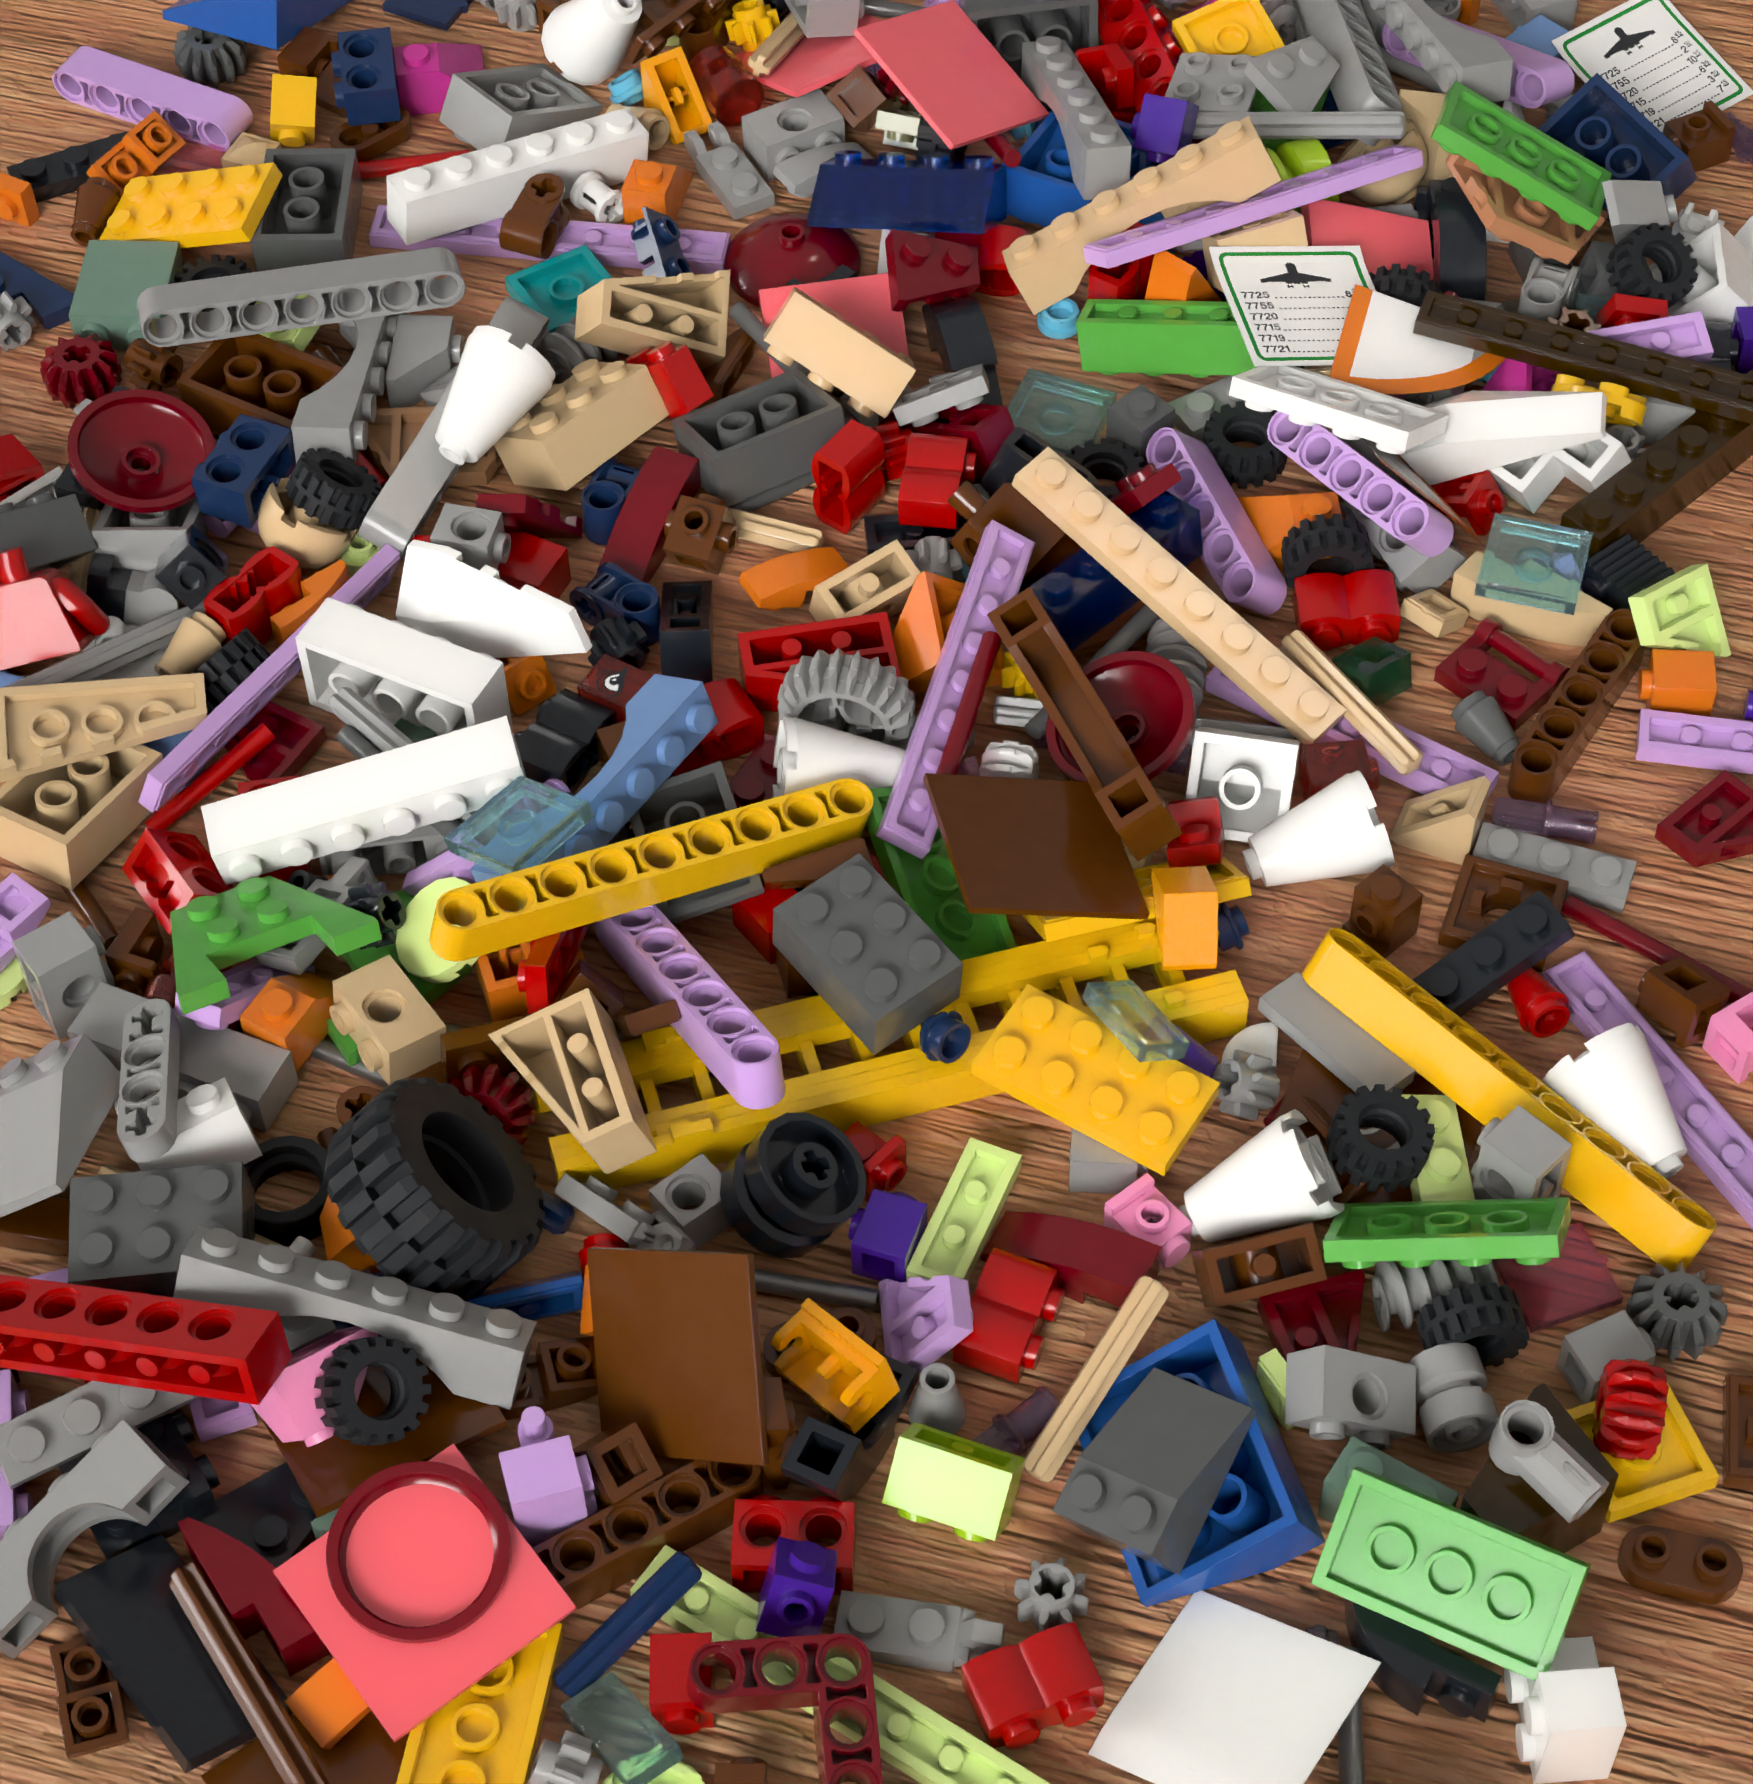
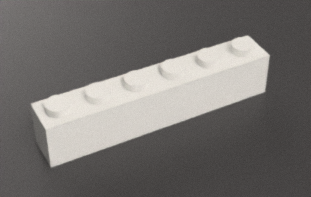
M624 108L387 175V219L404 243L410 245L503 218L513 207L525 183L537 174L551 173L563 180L565 194L562 200L570 198L574 182L588 171L599 173L608 187L625 181L634 159L647 161L649 132L629 108Z
M507 716L210 803L201 806L211 857L225 884L228 885L288 866L304 865L312 859L335 852L351 851L362 844L389 836L405 835L413 829L443 820H455L466 813L493 805H505L517 798L530 795V790L515 737Z

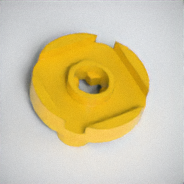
M1557 374L1551 391L1603 392L1607 397L1606 424L1627 425L1630 427L1637 425L1642 427L1647 410V398L1629 393V388L1618 384L1601 382L1598 389L1585 385V380L1581 378Z

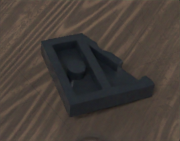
M287 1463L197 1509L188 1516L217 1528L251 1547L275 1567H279L316 1540L311 1521L317 1517Z

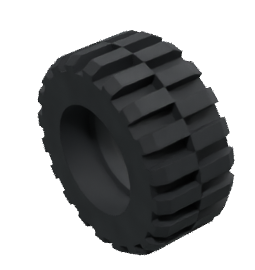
M432 1078L400 1079L384 1088L332 1136L325 1163V1177L330 1179L327 1188L331 1203H336L339 1208L337 1217L344 1229H350L357 1239L354 1244L364 1255L368 1253L378 1263L376 1268L384 1275L394 1276L404 1281L407 1285L431 1292L451 1293L465 1301L481 1294L535 1248L539 1242L540 1233H542L545 1211L542 1210L544 1203L542 1189L536 1187L535 1180L537 1175L532 1164L526 1163L521 1154L523 1151L522 1147L515 1137L511 1139L502 1128L504 1124L494 1114L490 1116L481 1108L482 1103L471 1095H461L457 1087L449 1083L437 1084L436 1080Z

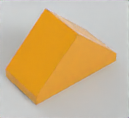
M679 46L640 62L644 107L656 108L668 119L670 125L668 139L673 145L684 142L683 134L685 132L695 130L698 135L708 132V125L712 123V120L682 47Z
M1206 866L1152 868L1151 877L1162 971L1216 969L1218 890Z

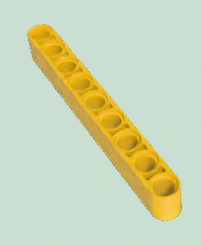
M851 778L838 779L452 889L442 894L437 900L429 937L431 949L444 960L453 962L465 961L762 873L765 868L862 837L873 807V794L864 783Z
M1330 928L1302 972V978L1312 989L1484 1126L1495 1117L1503 1120L1518 1105L1573 1145L1562 1188L1656 1263H1660L1666 1269L1673 1272L1674 1266L1682 1260L1687 1270L1717 1227L1716 1221L1711 1214L1361 939L1339 928Z

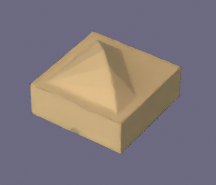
M242 132L222 156V167L263 164L266 149H282L281 143Z
M1433 588L1404 598L1400 608V615L1436 638L1463 628L1469 615L1466 609Z

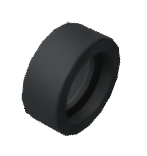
M294 1135L274 1137L258 1144L262 1156L244 1164L255 1193L268 1178L281 1172L294 1170L311 1173L316 1176L320 1181V1188L318 1193L308 1203L294 1210L271 1211L261 1208L255 1201V1233L283 1246H291L298 1236H302L309 1241L321 1236L322 1229L319 1217L328 1196L327 1188L330 1179L325 1177V1163L328 1150L312 1139Z

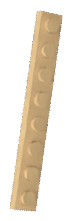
M1049 446L1015 474L1012 486L1308 749L1314 746L1342 719L1347 709Z

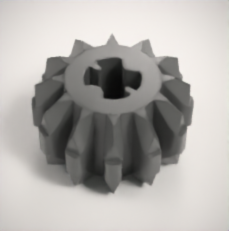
M188 26L187 31L177 33L173 54L176 66L179 67V71L184 76V79L205 86L214 84L218 88L219 83H234L235 76L245 74V65L248 62L247 55L249 54L246 41Z
M1682 1260L1674 1266L1673 1272L1657 1263L1651 1269L1649 1276L1640 1275L1634 1282L1633 1295L1629 1297L1626 1306V1313L1633 1320L1632 1322L1635 1326L1642 1327L1650 1336L1655 1351L1659 1348L1668 1350L1671 1362L1679 1358L1682 1350L1696 1360L1699 1355H1702L1705 1347L1713 1348L1719 1342L1722 1334L1721 1326L1725 1325L1728 1316L1727 1305L1721 1302L1723 1296L1722 1285L1705 1284L1707 1279L1705 1268L1694 1275L1686 1273Z

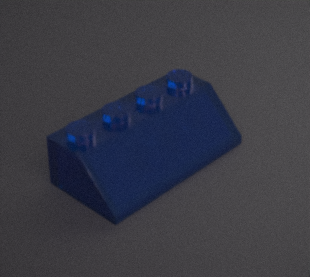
M837 151L835 152V157L820 164L807 217L808 227L984 234L1007 218V166L1004 163H993V157L988 155H971L965 157V162H949V155L939 153L924 154L921 156L922 160H905V153L883 152L878 154V159L862 158V152Z
M1163 492L1140 509L1127 515L1185 567L1203 555L1200 510L1170 492ZM1079 545L1021 586L1018 592L1019 594L1029 587L1032 588L1071 651L1140 601L1135 594Z

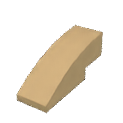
M1478 550L1454 572L1450 600L1466 609L1469 613L1468 616L1480 622L1487 617H1491L1503 625L1504 631L1536 640L1570 646L1585 647L1604 618L1613 611V608L1530 562L1517 573Z

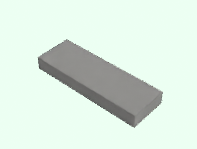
M1298 971L1259 998L1257 1010L1354 1092H1356L1358 1087L1365 1085L1369 1091H1372L1375 1084H1385V1091L1392 1092L1394 1087L1404 1089L1413 1082L1416 1072L1413 1068L1312 989Z

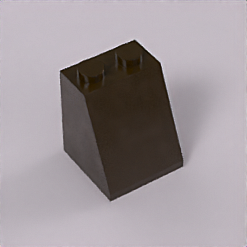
M1543 1383L1533 1389L1527 1400L1537 1402L1548 1410L1553 1417L1554 1431L1609 1482L1606 1491L1578 1520H1574L1569 1524L1521 1476L1503 1472L1496 1467L1489 1456L1464 1494L1460 1510L1562 1553H1566L1601 1532L1619 1474ZM1509 1432L1512 1438L1519 1443L1525 1445L1534 1444L1530 1437L1522 1432Z

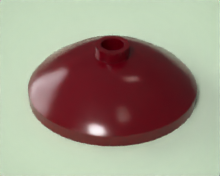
M784 212L763 217L742 229L728 246L725 270H731L730 286L745 301L760 307L759 290L784 287L792 278L803 284L818 282L842 264L856 271V277H858L860 253L853 237L833 221L810 213Z
M128 389L112 392L94 400L77 415L69 431L67 454L69 465L75 478L97 500L124 511L156 513L177 508L196 497L195 490L192 487L193 473L198 464L204 462L213 451L215 441L205 420L187 403L158 391ZM137 468H142V469H145L146 471H138V470H135V469H137Z
M1125 651L1110 654L1083 667L1084 673L1126 741L1131 736L1136 735L1127 743L1149 779L1151 780L1161 774L1182 753L1195 725V696L1184 674L1166 658L1143 651ZM1048 715L1046 742L1052 759L1062 773L1071 781L1088 782Z
M415 1461L394 1465L363 1481L350 1493L337 1511L329 1530L326 1545L328 1577L343 1609L356 1623L379 1637L402 1643H427L453 1636L475 1623L492 1606L501 1592L511 1562V1537L508 1523L499 1502L492 1492L468 1472L455 1466L433 1461ZM433 1484L450 1488L462 1494L480 1510L492 1535L494 1551L492 1568L479 1596L470 1606L455 1617L430 1626H401L381 1619L367 1609L359 1600L347 1574V1545L357 1520L378 1498L404 1486Z

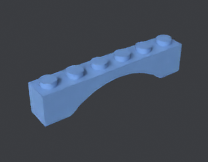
M654 674L625 705L626 722L622 738L612 757L601 771L576 795L555 810L526 826L502 835L470 869L476 883L606 846L717 725L718 720L703 682Z

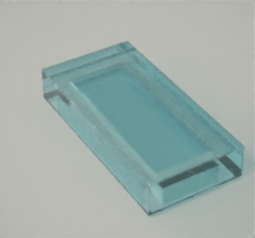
M1133 980L1087 983L1082 999L1139 1062L1175 1060L1185 1057L1190 1044L1189 1040Z
M612 1671L561 1705L564 1717L579 1735L594 1740L591 1747L592 1750L623 1784H647L683 1759L679 1744Z

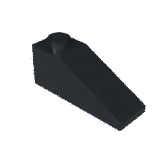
M712 580L663 582L659 627L662 675L702 681L703 684L713 681Z

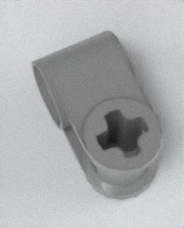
M1535 256L1530 265L1527 278L1522 285L1517 314L1546 321L1548 317L1557 320L1562 307L1569 308L1573 302L1581 276V267L1573 266L1571 269L1544 263L1542 257Z

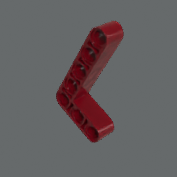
M835 1633L716 1641L705 1644L695 1652L690 1662L686 1689L689 1699L697 1708L709 1713H730L813 1707L819 1784H841L844 1782L883 1784L872 1659L868 1647L861 1639L852 1634ZM835 1657L845 1658L854 1665L857 1676L848 1681H838L827 1673L824 1663ZM774 1661L783 1662L792 1669L795 1679L783 1686L774 1685L764 1677L762 1667ZM709 1666H721L730 1673L733 1682L725 1689H710L700 1680L699 1673ZM840 1719L851 1720L859 1726L863 1738L857 1743L843 1744L832 1735L830 1725Z

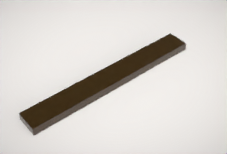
M1427 290L1415 320L1413 329L1415 334L1597 383L1609 382L1629 388V391L1753 424V376Z

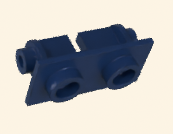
M646 206L643 207L644 218L635 221L631 231V238L639 263L646 265L653 260L655 261L654 264L642 270L643 276L656 275L657 278L677 276L680 273H691V268L683 257L678 240L680 238V231L674 220Z

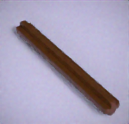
M191 1562L184 1567H177L171 1573L170 1588L284 1783L330 1784L201 1566Z

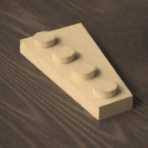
M204 672L0 688V783L194 730L207 717Z

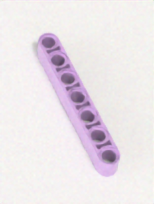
M655 904L594 922L598 941L653 1005L676 999L681 1018H678V1022L670 1025L737 1103L750 1109H764L772 1107L782 1100L785 1095V1083L780 1047L777 1040Z

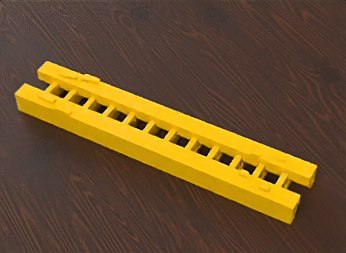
M1151 918L1050 942L1044 940L961 960L963 968L960 997L939 1011H946L947 1013L956 1011L962 1016L963 1023L971 1031V1039L966 1051L959 1059L952 1063H943L940 1060L931 1061L926 1057V1053L921 1051V1025H918L902 1036L907 1050L875 1058L873 1053L820 995L751 1011L777 1040L780 1047V1055L795 1051L803 1076L784 1080L785 1095L782 1100L772 1107L764 1109L743 1107L737 1103L731 1094L716 1097L708 1074L711 1071L672 1026L648 1031L641 1034L642 1038L622 1042L621 1046L636 1090H638L657 1152L606 1175L571 1133L550 1137L548 1140L557 1184L564 1173L584 1183L590 1175H593L614 1189L669 1176L702 1153L713 1165L730 1161L770 1121L785 1113L806 1112L828 1120L841 1132H845L856 1121L867 1127L1004 1093L971 1075V1062L995 1030L990 1029L980 1032L971 1008L998 1002L1004 1017L1027 984L1041 991L1049 990L1051 996L1138 1041L1159 1021H1164L1169 1026H1179L1200 1044L1236 1035L1246 1028L1249 1000L1236 970L1186 981L1182 970L1162 971L1156 918ZM1150 965L1159 988L1135 994L1126 970ZM1099 977L1106 993L1107 1001L1083 1006L1075 983ZM847 1039L855 1063L822 1071L814 1046ZM690 1077L698 1101L662 1110L655 1085ZM533 1089L532 1093L538 1114L552 1111Z

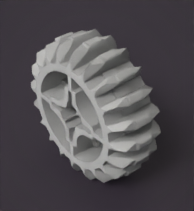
M837 648L833 655H829L825 651L818 649L814 657L802 655L799 663L791 665L789 671L785 674L777 697L779 701L777 707L779 713L778 722L783 720V717H796L898 747L899 740L908 738L909 731L913 730L916 716L913 714L915 709V693L908 689V679L897 677L895 666H881L879 657L869 660L861 657L859 650L854 655L844 654L840 648Z

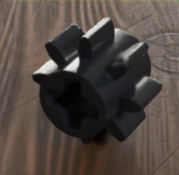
M622 616L606 618L600 621L590 633L592 648L590 649L591 654L587 659L597 672L607 669L599 673V675L611 670L622 672L623 668L627 667L628 671L624 678L632 676L643 667L646 661V654L650 651L644 643L648 635L636 620L628 624Z
M384 882L373 885L366 883L349 888L347 891L351 901L343 905L375 917L379 922L382 936L381 940L359 949L380 948L396 943V936L393 931L400 929L406 918L405 906L401 898L393 891H386V884Z

